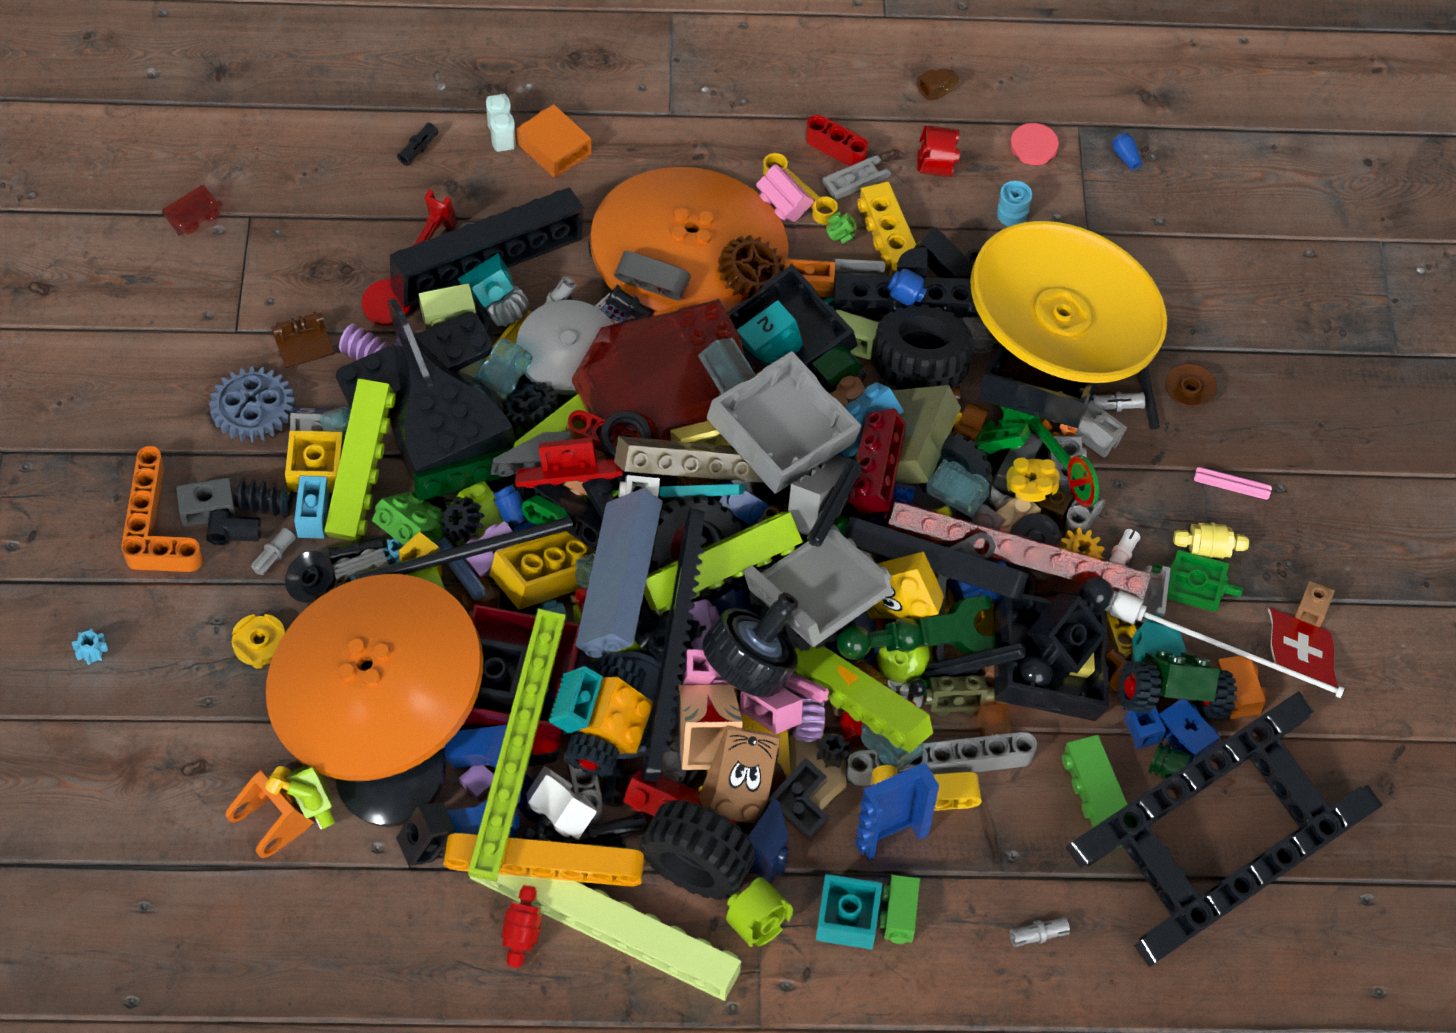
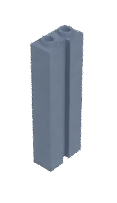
M643 488L606 503L575 645L593 658H599L611 653V651H619L620 649L632 646L634 642L663 502Z

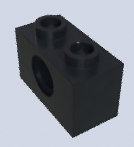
M424 802L419 804L396 837L408 866L433 862L447 843L448 835L455 832V828L442 802L431 804Z

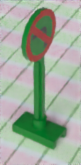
M1000 406L1004 411L1003 419L998 420L999 426H1002L1001 423L1004 421L1027 423L1028 427L1032 428L1058 461L1067 469L1069 486L1077 502L1083 507L1095 505L1099 497V483L1091 462L1083 455L1070 458L1068 453L1042 424L1040 417Z

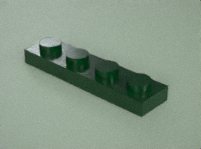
M511 448L414 473L415 497L421 501L465 489L485 481L487 483L505 478L498 474L491 475V466L494 458L511 450Z

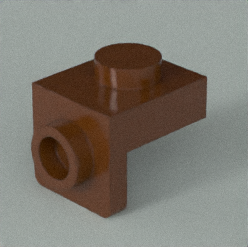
M1111 649L1105 653L1106 665L1110 667L1108 670L1109 694L1120 691L1118 690V685L1121 684L1118 681L1119 676H1122L1121 670L1125 668V664L1129 663L1126 661L1125 655Z

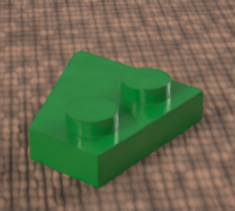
M987 420L975 440V443L978 444V450L982 449L987 454H992L1001 449H1018L1022 447L1031 433L1028 424L1004 421L1001 423L1002 426H996L994 420Z

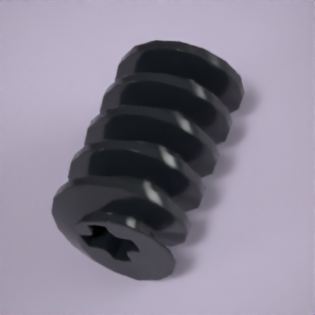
M242 477L235 493V508L239 506L242 511H246L249 508L253 513L260 509L262 514H267L270 511L273 516H277L280 513L283 518H287L292 509L294 492L293 490L288 492L286 484H283L281 489L277 490L276 482H273L270 489H268L266 480H263L260 486L257 487L256 479L252 478L249 485H246V478Z

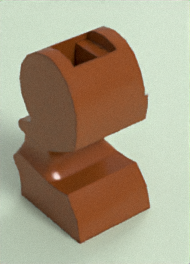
M968 403L960 423L954 427L953 436H956L958 433L964 435L967 442L969 440L975 442L987 420L989 410Z

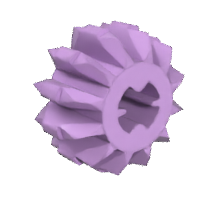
M798 696L803 699L802 724L792 727L793 735L796 740L803 742L818 741L823 736V729L825 728L824 702L818 703L805 696Z

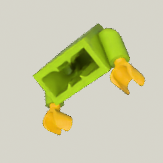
M304 765L293 771L284 766L276 767L266 782V790L274 795H278L282 788L287 790L286 794L295 796L305 818L308 819L314 816L320 829L335 823L330 811L335 802L324 776L318 773L314 765L309 767Z

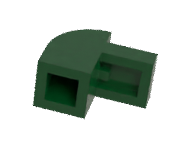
M838 346L829 350L812 363L815 374L831 392L836 389L837 384L842 378L846 376L857 377L858 371L864 367L845 346Z

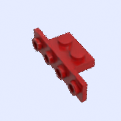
M593 437L539 443L538 448L542 467L518 469L515 483L516 487L532 488L541 484L560 485L570 481L587 482L598 478L614 479L622 476L623 470L614 462V459L597 461Z

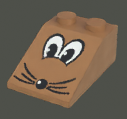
M726 726L699 794L702 807L713 809L715 813L721 816L724 815L730 820L757 824L768 802L780 740L779 736Z

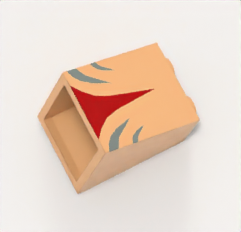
M731 684L679 685L677 691L680 692V695L677 696L676 700L678 703L676 716L682 770H709L726 726L742 728L743 722L734 686Z

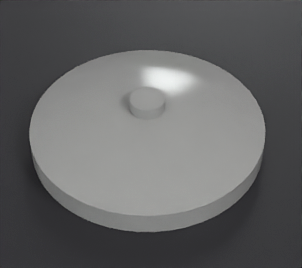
M559 300L542 305L525 319L517 336V358L524 374L531 382H537L538 386L543 382L546 383L547 387L552 386L556 394L576 395L591 383H594L596 387L600 386L617 365L619 358V337L613 322L600 309L582 301Z

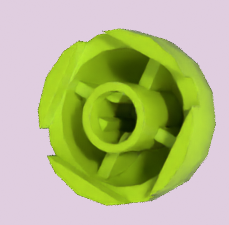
M885 646L880 647V651L876 655L877 666L882 674L889 680L898 683H909L912 679L923 676L931 659L929 646L916 648L909 653L898 650L888 652Z

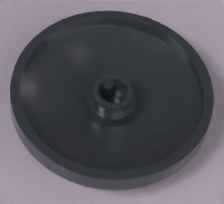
M441 748L419 765L386 778L368 781L335 779L338 794L350 812L369 824L382 827L403 825L408 821L419 804L424 802L434 803L439 796L446 776L445 754L443 748Z

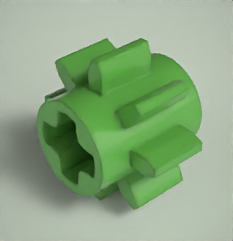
M839 211L827 220L829 225L826 226V230L833 241L841 240L844 244L855 236L853 231L857 229V225L850 214L842 215Z

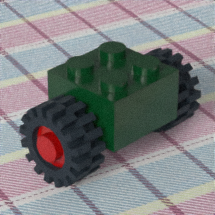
M1157 650L1156 654L1145 653L1144 662L1129 661V663L1125 664V668L1121 670L1122 676H1119L1118 680L1121 682L1118 685V690H1120L1118 698L1122 699L1120 705L1124 706V710L1145 713L1151 712L1156 707L1155 702L1159 701L1157 694L1170 698L1195 700L1194 705L1198 706L1197 709L1201 717L1223 720L1227 719L1232 714L1231 709L1235 708L1233 701L1237 700V696L1234 695L1235 691H1237V686H1234L1236 680L1232 678L1233 674L1231 672L1220 670L1210 665V660L1197 658L1198 655L1181 652V656H1174L1173 652Z

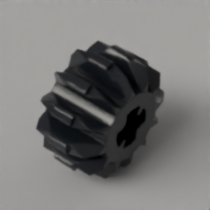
M457 496L454 497L453 502H445L447 509L439 511L444 515V518L438 522L444 526L442 532L450 536L453 541L461 540L468 542L470 537H478L477 528H484L483 524L480 523V520L485 517L483 513L479 512L482 506L475 503L469 497L462 498Z

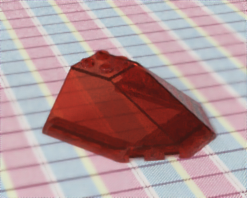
M719 299L696 300L601 327L572 377V383L588 413L606 420L615 412L622 410L634 411L643 416L649 423L651 439L670 440V430L709 421L707 415L711 402L718 397L720 391L750 380L740 335ZM630 423L617 424L635 433H640L638 428Z

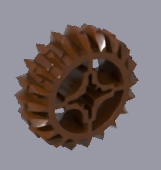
M741 235L736 240H731L721 251V256L718 258L720 265L717 272L722 273L720 281L727 282L725 289L732 288L734 290L733 296L739 293L742 300L752 297L764 284L784 270L785 265L780 263L782 256L775 255L777 248L771 249L768 247L769 241L762 243L760 237L754 240L751 235L746 238ZM743 255V259L735 261L736 256ZM767 276L766 281L759 282V278Z

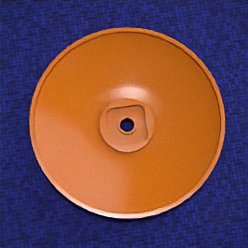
M668 167L640 173L620 183L609 192L598 206L591 226L590 247L597 271L611 290L618 284L621 290L632 297H639V303L665 319L690 323L715 301L728 312L740 302L749 299L747 297L742 300L739 293L733 296L734 290L732 288L725 289L727 282L720 281L722 273L717 272L720 265L718 258L721 256V251L731 240H736L741 235L744 238L751 235L754 240L760 237L762 243L769 241L768 247L771 249L777 248L775 255L782 256L780 263L785 265V258L788 259V239L780 217L774 212V208L748 185L730 176L711 170L693 167ZM693 228L697 230V232L691 233L688 232L686 229ZM624 251L634 252L687 271L691 275V279L682 300H673L618 280L614 273ZM743 255L735 257V261L743 259ZM767 276L759 278V282L767 280Z
M401 574L373 575L345 583L327 592L309 605L289 626L273 654L266 682V704L273 729L283 745L298 761L307 767L314 765L318 773L328 777L348 781H368L390 777L407 771L424 762L444 747L461 728L470 714L477 699L483 674V652L480 637L474 622L465 608L454 596L435 583L422 578ZM373 661L370 669L366 671L360 670L363 663Z

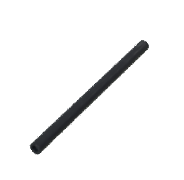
M569 516L359 573V577L364 578L381 574L406 575L573 530V524Z

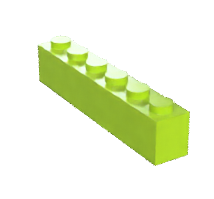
M358 379L324 530L329 537L350 541L357 539V542H359L361 535L365 536L368 526V520H365L366 512L371 510L373 504L371 489L372 485L378 481L379 469H376L378 459H382L385 446L382 443L384 433L387 434L389 431L390 418H387L389 408L394 407L396 397L393 389L387 383Z
M780 512L703 548L705 550L704 553L698 557L703 562L697 567L701 574L695 578L699 585L692 589L697 593L696 597L700 595L699 591L706 587L711 590L723 585V579L743 576V571L755 564L757 567L764 566L772 562V556L779 553L781 556H784L796 550L795 546L803 541L791 513ZM678 560L647 574L644 595L650 609H660V612L670 610Z

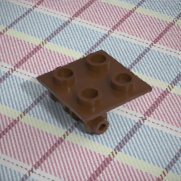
M315 311L313 314L304 316L303 319L302 316H298L299 320L295 321L294 318H291V322H277L275 326L271 327L285 368L335 354L324 326L322 313L317 314Z

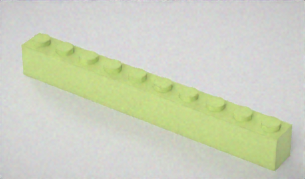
M499 874L497 882L470 876V879L518 902L521 900L518 896L522 886H534L537 890L536 901H533L532 905L541 907V913L721 1000H726L740 974L741 960L734 953L727 950L722 952L712 947L707 940L702 938L695 939L687 935L683 929L663 924L656 916L649 913H640L631 904L624 901L619 903L611 899L602 890H592L584 886L583 882Z

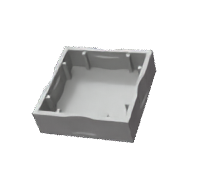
M793 351L765 367L754 378L736 385L712 400L707 415L709 422L775 494L854 444L861 428L857 420L836 398L831 396L821 386L817 377Z

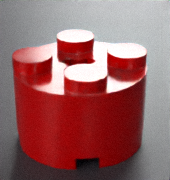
M924 126L919 142L922 143L920 150L917 152V171L925 175L953 177L954 163H958L960 157V149H956L960 130Z

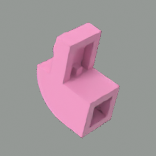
M687 649V652L682 655L686 659L685 663L682 664V669L684 670L682 674L683 685L729 684L712 668L703 650Z

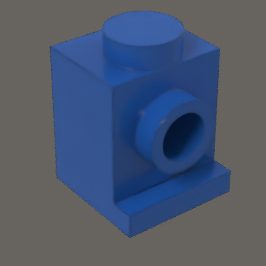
M1156 707L1147 713L1126 712L1124 720L1135 742L1134 747L1136 750L1162 742L1166 730Z

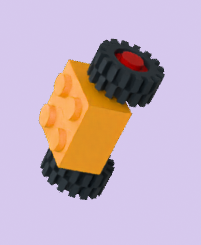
M607 655L599 657L594 672L603 676V680L588 728L579 730L584 733L582 736L580 734L571 736L564 755V760L568 761L569 765H575L574 768L582 769L586 773L591 772L592 775L610 776L619 753H637L654 703L640 693L646 677L645 670L640 668L638 664H632L630 660H623L624 658L622 657L616 658L612 655L610 657Z

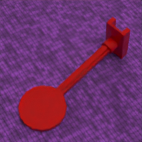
M429 189L424 199L429 216L424 229L414 245L430 240L436 228L440 226L453 231L457 220L451 198L446 196L444 201L441 202L435 199L432 190ZM390 279L379 280L371 284L364 292L361 300L362 310L367 319L383 326L393 325L388 308V300L395 298L405 316L410 312L412 305L405 308L402 306L390 287Z

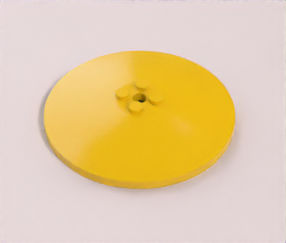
M1032 221L1012 225L993 235L981 248L974 262L970 280L971 293L983 323L1007 350L1043 372L1063 379L1086 383L1118 381L1144 369L1154 359L1165 339L1167 330L1166 308L1153 279L1129 253L1092 231L1070 224L1051 221Z

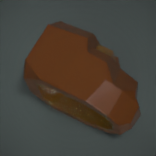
M943 68L928 70L917 77L916 85L920 93L927 100H937L947 95L958 85L959 76L953 70Z

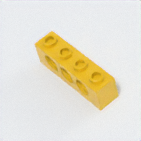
M888 181L862 187L860 198L857 199V206L859 212L865 215L866 228L868 232L871 231L873 234L874 247L880 251L881 261H885V270L888 269L890 276H893L897 270L900 256L907 250L914 248L916 243Z

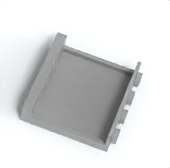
M834 524L831 526L820 547L811 546L808 541L762 573L753 566L743 571L749 590L769 608L774 601L778 600V596L781 593H788L797 600L798 608L793 611L787 624L812 647L892 593L889 581L891 580V575L884 566L879 567L867 552L863 553L860 551L852 539H846L841 535V532Z

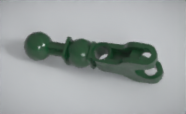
M979 596L959 600L951 606L946 615L917 620L900 618L895 622L883 625V630L868 632L861 626L850 625L839 633L837 648L844 657L850 660L863 658L871 648L885 646L888 652L898 650L908 653L919 647L951 644L964 654L997 648L998 642L995 636H982L976 631L974 626L976 614L984 609H990V597Z

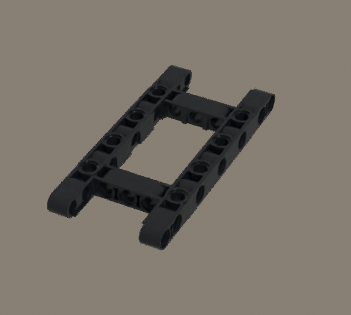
M1300 691L1065 847L1081 869L1085 865L1091 866L1122 845L1166 907L1171 917L1140 937V942L1134 945L1148 967L1161 960L1383 806L1370 786L1367 785L1364 788L1360 786L1329 807L1285 747L1280 738L1300 726L1314 712ZM1252 732L1259 736L1260 742L1253 737ZM1250 759L1299 829L1203 895L1197 894L1184 876L1186 874L1185 871L1179 869L1168 853V847L1162 845L1151 829L1152 824ZM1210 760L1217 764L1218 770L1211 766ZM1167 789L1174 792L1176 799L1168 795ZM1123 817L1131 821L1132 828L1124 823ZM1319 824L1325 828L1326 834L1320 830ZM1277 853L1284 858L1285 864L1278 860ZM1234 882L1241 886L1242 893L1235 889ZM1191 912L1198 916L1199 923L1192 920Z

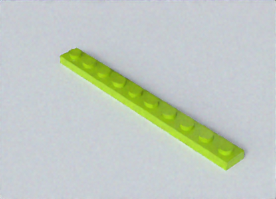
M538 609L470 863L469 876L494 882L498 880L566 620L565 614Z

